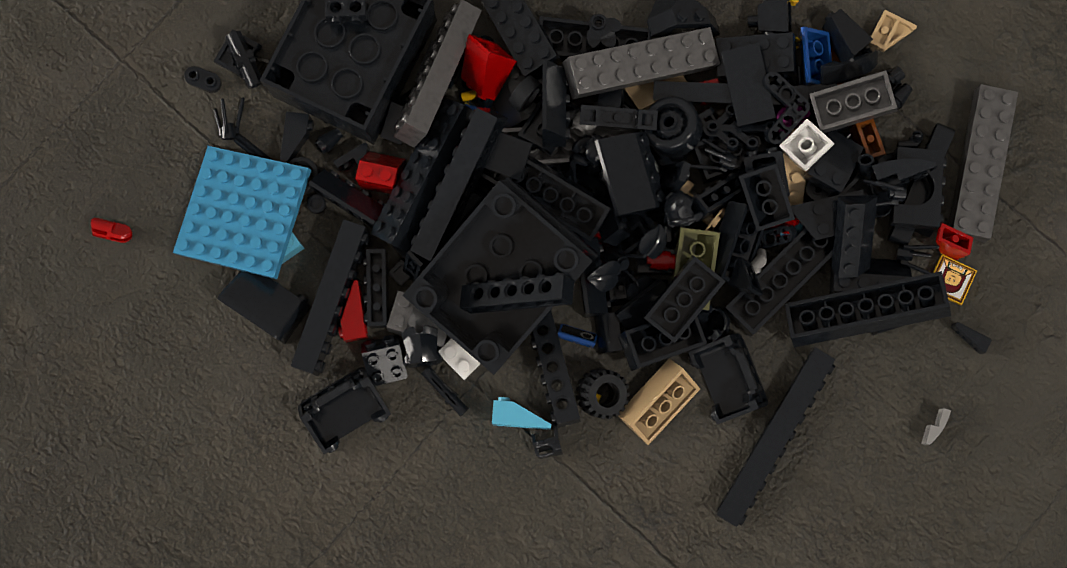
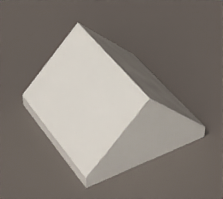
M806 119L779 147L799 168L807 171L834 145V142L811 121Z

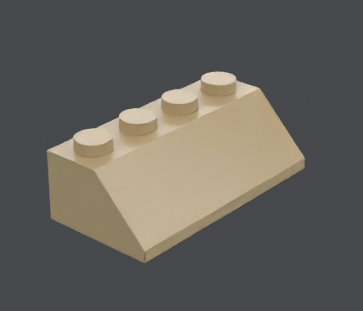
M669 358L628 402V405L624 406L625 410L623 412L620 411L618 417L639 438L649 445L696 395L700 388L681 366Z

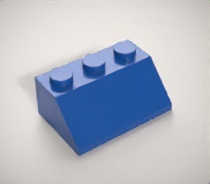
M801 27L800 49L803 84H820L821 65L832 62L830 34L822 30Z

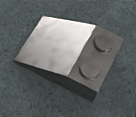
M398 291L387 324L388 332L401 335V332L405 329L414 327L416 332L420 333L423 331L424 325L438 328L437 346L443 347L447 334L402 296L404 292Z

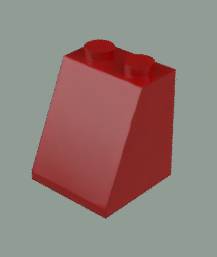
M469 34L461 78L467 83L466 86L469 89L477 92L476 95L483 100L488 98L495 101L517 61L496 43Z
M369 151L359 160L355 180L362 189L391 194L404 170L406 159Z

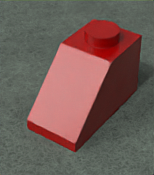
M940 223L936 243L939 245L941 254L958 260L970 255L974 237L944 223Z

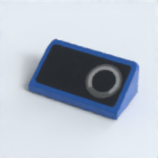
M561 324L558 331L560 339L594 348L597 340V334L565 324Z

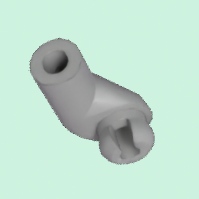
M762 248L757 250V256L751 262L756 274H759L761 268L767 263L766 250Z

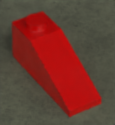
M358 280L353 282L341 319V327H338L339 336L345 342L369 339L367 324L364 322L365 311L361 286Z

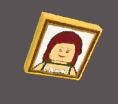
M942 254L933 273L942 271L948 300L961 306L977 270Z

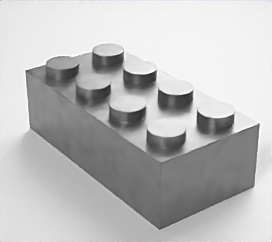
M887 71L810 94L818 126L823 133L898 111Z

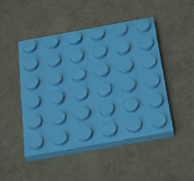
M208 146L173 253L277 279L311 169Z

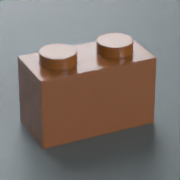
M874 119L854 124L849 129L853 141L864 147L861 155L870 154L877 161L886 154Z

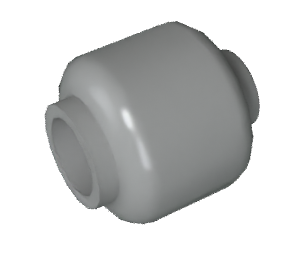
M580 110L571 120V129L579 137L591 135L598 127L580 125Z

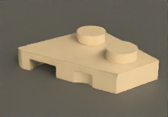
M884 10L871 35L873 40L869 45H877L878 50L885 52L917 28V25Z

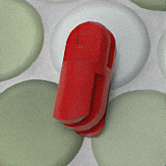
M101 218L91 219L92 235L95 237L119 243H126L132 239V230L125 224Z

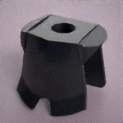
M424 325L423 331L420 333L416 332L414 327L407 328L401 332L407 353L403 361L404 366L409 368L433 366L440 364L444 360L438 352V328Z

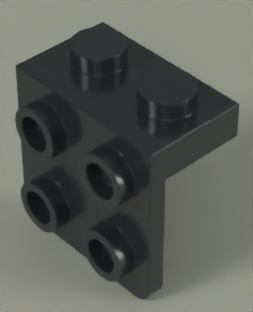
M387 335L383 339H370L361 343L364 365L375 386L403 380L408 377L406 366L403 365L404 359L399 335Z

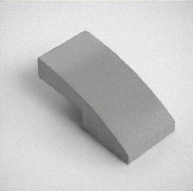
M945 408L938 410L935 425H926L922 445H930L940 435L949 419L951 410Z

